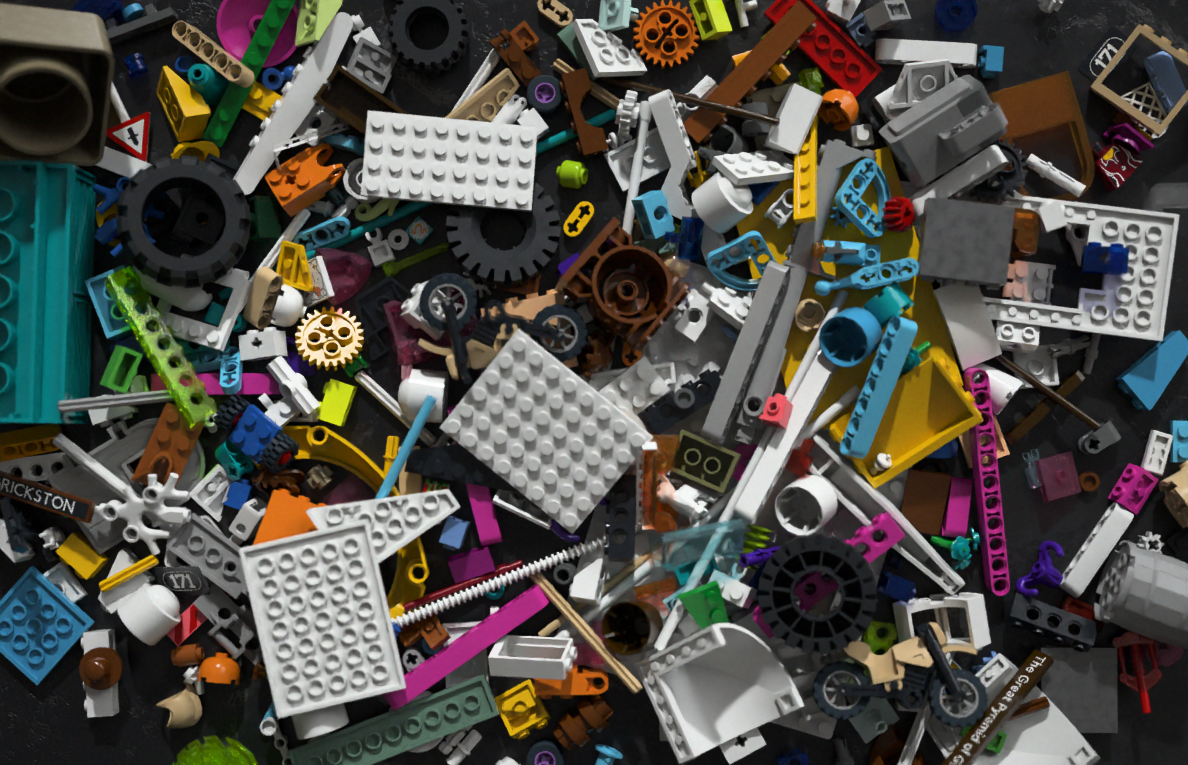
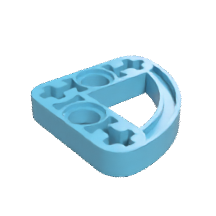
M867 158L859 161L835 196L836 206L869 238L881 236L885 232L887 226H884L885 220L882 218L884 215L882 208H885V202L891 198L886 177L874 160ZM853 179L858 180L859 189L854 188ZM871 180L878 196L877 215L860 199ZM858 208L863 212L862 219L857 216Z
M750 231L708 253L706 257L708 269L719 281L729 287L743 291H757L761 278H739L727 273L723 269L750 256L762 276L768 262H776L762 235L757 231ZM754 238V240H757L759 249H755L750 239ZM733 247H738L741 250L736 256L729 254V250ZM724 252L728 260H725V257H723ZM762 254L769 256L768 261L765 263L757 261V258ZM716 258L720 263L716 264L712 259Z

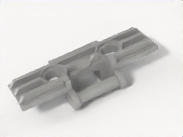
M213 583L209 587L212 595H201L193 602L215 625L207 634L209 636L212 635L232 655L231 658L233 660L243 653L256 665L262 659L259 653L262 651L261 644L258 648H251L248 643L253 637L259 639L253 611L245 603L242 606L236 604L218 585ZM221 608L230 610L231 615L228 619H223L219 616ZM221 626L231 629L239 637V642L242 645L239 650L218 630Z

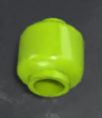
M565 160L561 166L557 167L556 178L559 179V183L563 187L578 189L586 184L588 169L585 168L582 162Z

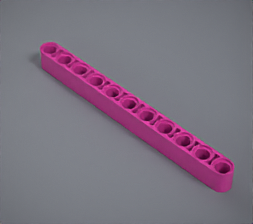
M971 367L964 373L965 392L969 391L974 399L977 394H981V401L977 404L974 402V405L984 417L981 424H976L969 429L984 582L988 590L998 596H1003L1010 589L990 382L988 373L985 370ZM978 372L979 380L974 383L973 376ZM985 435L986 441L983 445H980L979 440ZM985 456H987L988 462L986 465L982 466L981 461ZM989 477L990 483L984 487V480ZM992 498L991 505L986 507V501ZM994 518L993 526L988 528L989 520ZM996 539V545L990 548L991 541ZM998 560V565L992 568V563ZM1000 580V586L994 589L995 582Z

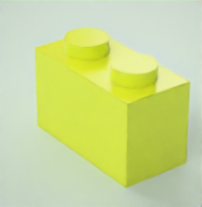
M722 0L689 1L702 40L719 39L733 31Z
M330 378V381L326 382L323 388V394H325L323 402L320 401V406L316 409L317 418L338 426H344L357 387Z

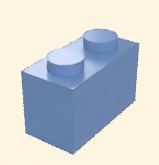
M454 516L447 517L439 542L443 543V547L455 551V549L461 548L464 544L470 522Z

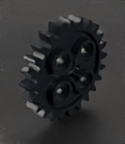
M998 139L958 164L960 166L988 147L998 145L1009 162L1007 166L1013 168L1012 170L1002 169L986 179L984 183H980L970 189V197L977 194V201L984 197L986 198V203L990 201V198H993L994 202L997 203L999 197L1006 201L1007 194L1014 197V190L1021 191L1020 184H1025L1026 179L1024 177H1027L1028 174L1026 170L1028 169V163L1024 162L1026 155H1020L1021 148L1014 150L1015 143L1007 145L1008 139H1005L1002 143ZM996 181L999 185L991 186L989 183Z

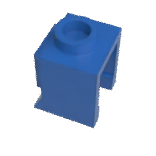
M245 478L234 481V483L230 484L226 496L228 500L223 504L240 510L244 503L251 500L255 486H252L250 484L251 481Z

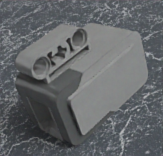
M964 75L888 122L879 130V133L890 149L903 175L917 188L933 181L1005 135L1008 121L999 104L992 103L983 84L971 75Z

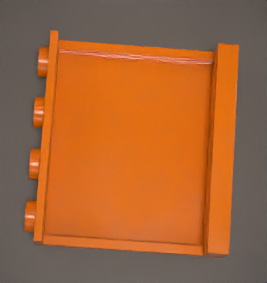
M282 488L274 489L271 492L269 503L253 545L317 531V527L306 511L310 508L328 505L323 503L316 505L310 503V499L298 495L297 498L291 496L288 490Z

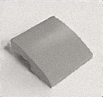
M360 37L346 70L375 91L383 94L392 76L390 73L398 57Z

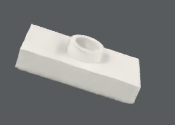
M1156 430L1150 431L1141 463L1142 468L1149 473L1159 476L1163 475L1173 435Z

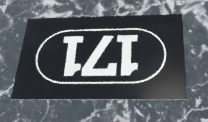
M1112 25L1077 69L1094 82L1128 37ZM1133 42L1101 84L1104 86L1109 84L1137 49L1138 45Z
M199 566L153 567L160 585L171 590L175 596L212 595Z

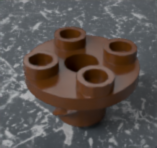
M97 647L88 651L81 659L79 665L80 677L92 689H108L114 686L122 677L123 663L115 649Z

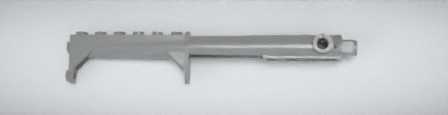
M834 139V141L828 140L825 145L821 144L817 155L821 157L817 165V221L800 223L799 225L795 224L791 236L795 238L793 244L788 245L785 257H788V260H784L782 265L791 268L790 276L738 406L734 422L739 423L734 440L751 445L756 429L761 430L763 422L759 417L763 414L768 396L772 397L787 349H784L807 274L829 281L838 280V277L825 273L816 254L843 167L858 159L870 158L876 162L875 151L869 149L861 151L846 146V142ZM752 399L757 404L754 411L748 409V402Z

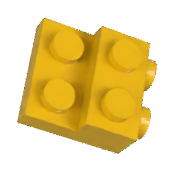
M530 679L494 698L510 736L514 739L518 738V740L527 737L531 729L535 727L541 729L547 726V720L551 719L542 699L539 698V695H534V685Z

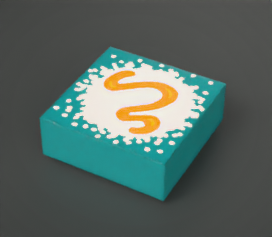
M419 216L405 230L420 246L435 231Z

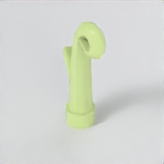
M382 198L373 208L368 203H361L355 209V216L360 221H370L388 208V216H392L400 200ZM367 209L366 213L362 214V211Z

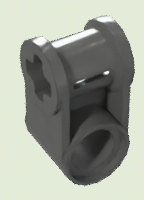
M1110 419L1100 423L1101 425L1096 431L1091 430L1078 440L1077 447L1082 453H1099L1121 439L1120 434Z

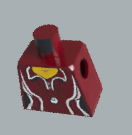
M1097 141L1089 149L1097 157L1090 167L1109 192L1118 189L1144 161L1118 142H1114L1105 148Z

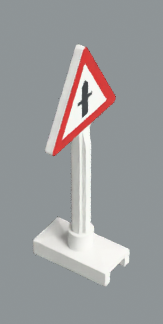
M112 82L110 99L118 113L121 124L107 129L106 136L140 160L146 162L151 113L145 112L130 119Z

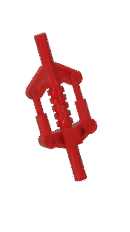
M1128 630V632L1114 638L1112 641L1113 646L1117 648V661L1120 663L1121 674L1119 675V680L1139 692L1142 714L1151 713L1148 691L1162 678V672L1158 670L1156 660L1158 657L1155 645L1156 640ZM1141 644H1147L1149 658L1152 660L1153 670L1148 675L1144 674L1146 670L1144 669L1145 664H1143L1144 658L1141 657L1143 656V653L1140 651L1142 650ZM1131 646V657H1133L1131 660L1134 663L1132 666L1135 668V677L1126 673L1124 663L1126 659L1123 647Z

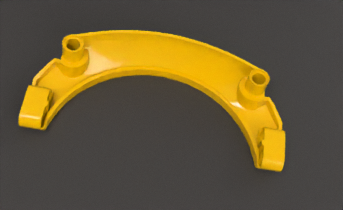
M284 426L282 428L283 431L281 433H286L299 444V453L294 456L295 459H316L341 466L363 479L376 494L378 493L386 478V474L367 455L349 441L324 426H315L313 428L311 426ZM320 429L325 433V438L322 441H318L315 438L316 432ZM254 462L258 469L265 467L263 464ZM395 485L388 497L401 496ZM420 535L398 550L397 569L392 587L386 598L390 617L397 619V616L402 617L403 613L408 614V612H405L403 604L424 596L426 586L422 582L428 578L429 568ZM416 567L424 570L423 578L415 577L414 569Z

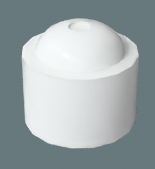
M718 171L692 193V202L699 217L707 226L718 233H726L753 211L752 193L748 184L736 186L721 171Z
M412 369L410 375L401 381L398 391V404L400 409L407 414L408 421H415L427 395L433 396L437 401L426 422L443 423L445 421L449 385L447 371Z
M804 475L797 478L777 495L774 508L779 523L788 532L796 536H809L816 533L836 514L838 503L837 496L828 482L815 475Z
M144 583L117 608L118 614L126 627L141 641L152 646L181 621L179 613L180 604L177 597L171 590L162 585Z
M344 703L291 715L297 738L300 740L328 733L349 723Z

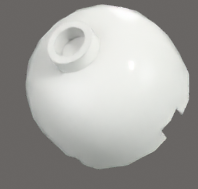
M285 284L282 285L281 293L278 296L270 321L271 324L288 327L296 324L299 318L303 319L307 307L303 306L304 298L297 289Z

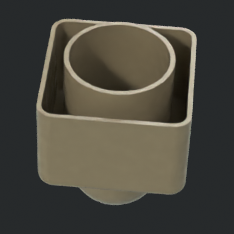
M0 3V160L43 161L45 163L92 166L102 160L115 62L105 23L98 15Z

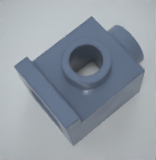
M860 13L845 24L842 30L859 47L863 46L866 48L874 41L873 37L876 32L870 31V28L865 23V15ZM862 28L865 34H860L858 29Z

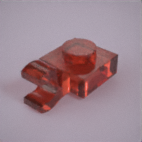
M810 438L804 439L800 450L793 449L785 469L799 476L806 477L814 460V457L810 456L809 453L812 451L816 441Z

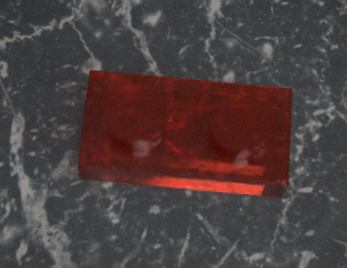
M1069 595L1065 597L1062 610L1098 622L1097 633L1102 632L1104 622L1095 619L1094 606Z

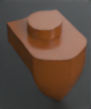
M525 20L509 32L525 53L536 50L539 44V37L536 36Z

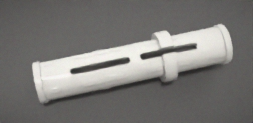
M1031 154L1026 161L1028 167L1039 173L1040 177L1050 179L1077 197L1082 194L1086 185L1053 167L1052 163H1047L1034 154Z

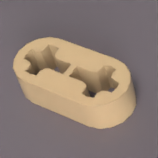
M538 1V10L541 15L558 27L565 28L573 22L572 12L559 1ZM544 2L547 4L548 2H551L550 5L551 8L554 9V11L550 10L549 8L543 10L542 3ZM557 12L561 15L568 14V21L560 22V16L557 15Z

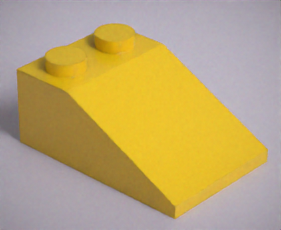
M163 66L156 93L178 142L202 138L207 128L208 117L211 114L209 105L205 104L203 97L169 67Z

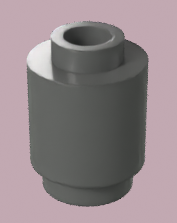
M564 560L562 564L559 563L554 569L553 576L555 581L561 585L571 583L577 574V568L573 562Z

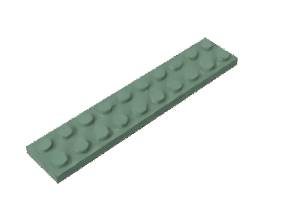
M484 673L405 704L395 711L392 709L288 751V755L292 765H372L497 716L500 712Z

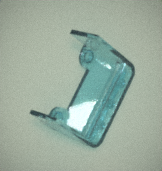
M732 518L731 520L666 533H647L653 567L666 568V571H673L679 569L678 565L727 556V559L739 557V553L743 552L744 518Z

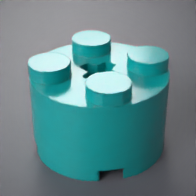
M894 281L862 307L869 310L877 318L883 329L889 324V319L891 320L894 316L902 315L901 309L905 312L915 303L902 287Z

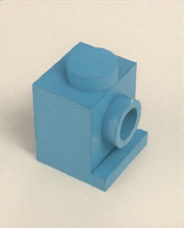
M983 45L978 50V54H982L978 60V68H981L980 75L983 78L992 79L1002 72L1004 47Z

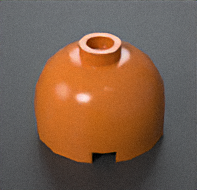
M833 89L826 92L822 96L823 100L817 111L819 117L826 124L829 121L834 124L833 128L836 130H848L855 122L859 112V106L854 95L842 89Z
M216 653L215 657H208L202 662L199 667L197 681L202 682V677H204L206 682L231 684V680H236V684L240 685L241 669L236 660L228 658V653Z

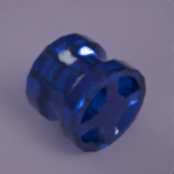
M135 53L123 59L124 65L128 67V75L131 78L142 76L149 71L148 66L143 62L144 57L142 53Z

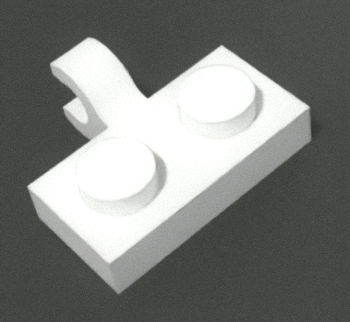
M265 393L258 398L268 409L264 414L281 428L301 413L291 399L289 400L284 397L274 404Z

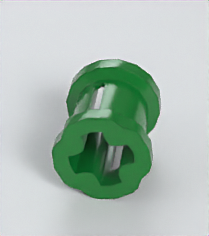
M360 351L358 352V358L352 357V364L347 361L345 362L344 370L350 378L360 369L368 368V364Z

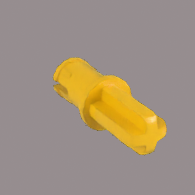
M397 436L387 437L386 453L383 455V458H385L383 472L386 476L398 454L400 438Z

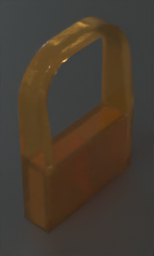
M1069 71L988 94L992 103L999 104L1008 121L1006 126L1007 132L999 138L1001 143L1008 139L1007 145H1011V141L1065 125L1070 126L1082 166V179L1080 183L1086 185L1082 192L1084 194L1093 181L1095 164ZM1006 166L1004 169L1012 170L1013 168L1011 166ZM1020 184L1021 191L1018 193L1023 196L1033 197ZM1070 192L1049 199L1072 201L1078 197Z

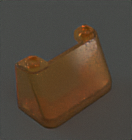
M652 435L653 438L650 442H656L657 449L643 450V517L657 532L674 534L679 513L669 504L657 501V488L659 486V473H668L674 467L675 454L680 447V436ZM639 464V470H642V464ZM642 482L639 483V489H642Z

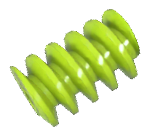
M747 524L751 532H744L748 540H741V543L745 548H738L737 550L741 554H747L755 549L767 548L763 540H770L766 532L773 533V531L756 524ZM735 555L734 558L739 562V556ZM754 565L748 566V568L758 571Z

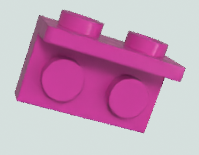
M1129 463L1108 498L1137 515L1158 482V479L1144 468Z

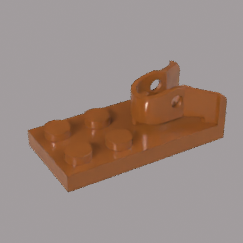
M167 401L130 481H138L148 486V475L156 474L157 482L165 486L170 473H175L179 476L175 484L176 487L207 418Z

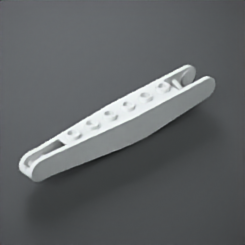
M345 12L335 14L320 40L314 42L312 47L309 46L303 54V62L301 65L298 64L292 73L294 77L291 82H287L281 91L283 93L280 100L277 99L272 105V114L269 118L266 117L260 126L262 131L259 136L255 135L251 140L249 146L252 148L233 178L243 190L244 195L254 191L260 179L274 162L272 145L289 140L315 105L313 97L321 86L327 83L326 79L331 74L352 30L353 20L349 14Z
M817 433L813 436L814 441L831 456L820 468L803 452L798 451L795 454L798 460L813 475L824 479L832 486L837 498L866 526L870 525L872 519L879 513L884 514L888 512L905 534V537L893 545L892 548L937 582L946 592L954 595L965 585L963 579L943 560L902 513L877 488L874 489L863 475H860L823 437ZM836 461L841 467L829 478L824 471ZM882 531L874 532L880 538L883 536ZM931 557L943 570V573L939 574L924 561Z

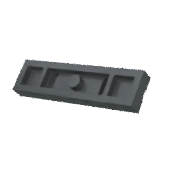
M153 4L145 6L147 16L121 26L118 25L114 18L106 20L110 46L178 21V16L171 7L157 12L156 7Z

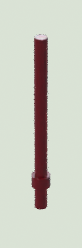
M518 560L507 565L504 563L497 566L495 571L403 604L404 610L408 612L460 592V590L463 591L466 588H471V586H476L478 583L481 584L483 581L492 580L494 577H499L500 574L505 576L506 572L509 574L511 570L515 571L517 568H523V562Z

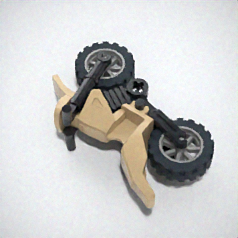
M444 273L433 277L425 284L419 298V308L424 320L430 326L440 331H447L452 346L436 345L421 338L418 344L431 352L446 355L445 360L452 379L459 380L461 377L465 384L472 382L470 375L473 373V369L487 368L518 329L527 336L530 334L532 340L560 362L573 359L574 356L582 351L581 349L586 344V324L582 316L575 309L567 305L553 304L539 311L534 320L524 316L507 313L499 300L488 301L485 305L484 316H480L475 328L469 334L462 336L461 328L468 324L475 314L477 298L473 286L465 278L457 274ZM447 287V296L444 297L437 290ZM450 287L456 288L460 292L455 296H450ZM434 294L439 296L442 301L432 303ZM462 295L464 305L456 303L455 299ZM441 306L442 311L440 315L435 312L433 307ZM493 306L498 307L500 312L496 313L495 316L491 315V311L488 310L493 309ZM456 307L463 308L457 315ZM558 318L556 325L550 324L548 321ZM561 318L570 322L561 328ZM573 326L574 335L564 333L565 330ZM544 337L553 339L550 346L545 342ZM566 337L573 339L568 346L564 343ZM555 342H561L563 348H553Z
M935 622L921 623L918 626H913L914 634H919L920 638L918 636L912 637L891 646L892 648H889L883 655L872 653L867 643L859 640L856 642L852 641L848 644V647L840 651L843 656L863 666L866 675L861 668L853 663L846 661L832 662L824 666L817 673L812 688L814 701L819 709L827 716L835 719H850L858 716L865 710L870 697L878 699L894 698L898 700L901 707L916 709L921 706L923 701L920 691L925 688L927 675L934 668L937 677L933 679L928 689L929 696H927L930 705L929 708L936 719L951 727H967L981 719L988 706L986 705L988 694H986V687L978 676H975L970 671L951 668L944 655L947 652L977 655L978 650L965 646L947 645L948 640ZM844 674L842 683L839 684L834 675ZM847 675L851 677L855 681V683L851 685L846 684ZM830 678L835 684L834 688L826 687ZM963 683L967 685L971 691L966 693L963 692ZM944 689L948 696L942 695ZM826 691H834L836 694L829 700ZM971 694H973V704L966 701ZM838 696H841L843 707L833 704ZM845 696L853 698L854 701L846 706ZM906 696L915 697L914 702L906 701ZM942 699H948L950 704L947 708L943 705ZM961 703L971 707L964 714L962 712ZM955 704H957L959 715L949 712Z

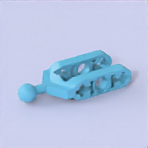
M905 258L861 268L852 275L837 281L819 280L815 283L814 290L819 296H826L831 290L854 288L868 290L890 285L894 281L897 283L905 282L918 273L919 264L913 258ZM906 266L907 269H911V272L908 273V271L901 270L903 269V267ZM882 270H887L890 273L889 279L882 276ZM875 273V277L870 278L867 283L865 282V280L860 279L863 275L865 278L872 277V274Z

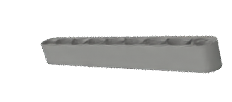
M774 261L768 262L702 428V437L719 444H723L789 279L790 267Z

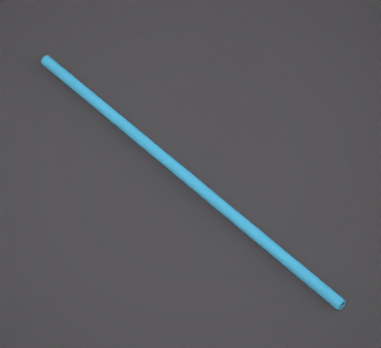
M427 395L375 499L388 497L437 401L433 396ZM272 700L263 720L267 717L276 718L277 713L274 700Z

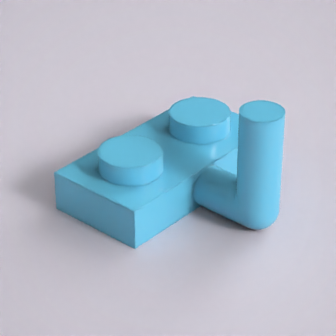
M335 133V135L326 136L323 142L329 143V145L337 149L351 151L359 156H364L365 139L363 138L359 143V138Z
M1170 421V435H1173L1170 447V462H1186L1188 460V421Z

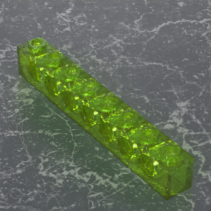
M128 266L107 276L103 283L190 428L213 417L217 413L215 401L207 395L203 381L198 380L196 377L194 366L191 362H187L181 345L179 343L176 344L171 328L164 324L160 310L153 306L151 296L141 286L138 274ZM124 289H131L134 295L126 294ZM135 307H142L145 313H138ZM146 325L154 326L156 331H149ZM157 343L165 344L167 350L160 349ZM168 361L176 362L178 368H172ZM179 379L187 380L189 386L181 385ZM190 397H196L200 404H193Z

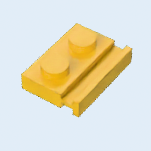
M255 81L242 108L264 120L266 117H270L273 112L271 110L272 105L277 99L280 100L282 96Z

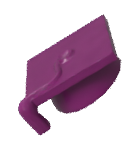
M1128 123L1117 126L1110 125L1102 135L1107 139L1110 133L1114 132L1116 136L1113 137L1111 142H1118L1138 156L1141 151L1154 147L1150 141Z

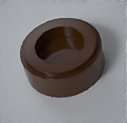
M1085 471L1077 477V486L1084 492H1093L1099 487L1100 480L1094 472Z

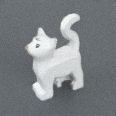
M666 468L659 471L661 484L656 489V492H654L656 500L660 503L669 504L676 512L688 517L690 524L694 526L699 521V515L705 517L708 514L707 504L710 502L714 505L719 496L694 482H687L681 477L667 475L668 469ZM672 485H678L680 489L676 491Z

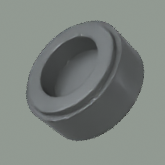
M681 388L675 392L673 401L678 408L688 409L694 404L695 396L690 389Z

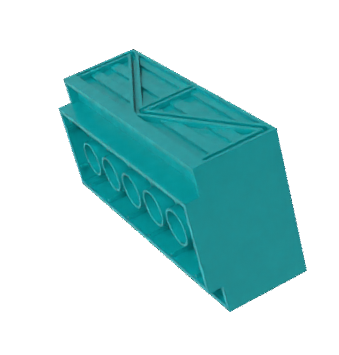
M0 160V422L89 424L88 410L59 413L58 402L84 399L90 396L92 299L85 280L92 278L94 271L96 192H93V188L96 184V176L73 164Z

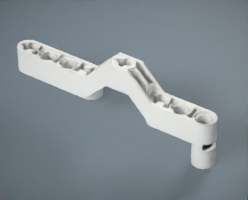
M667 89L648 97L653 117L671 164L661 190L667 198L670 214L693 225L706 262L708 253L723 246L726 242L723 233L713 231L699 217L694 205L689 201L684 182L690 169L695 168L697 164L674 96ZM733 247L729 250V254L736 256L741 250L738 247ZM724 252L723 257H725V260H728ZM749 256L735 264L750 260L751 257ZM716 258L712 259L716 264L720 263Z

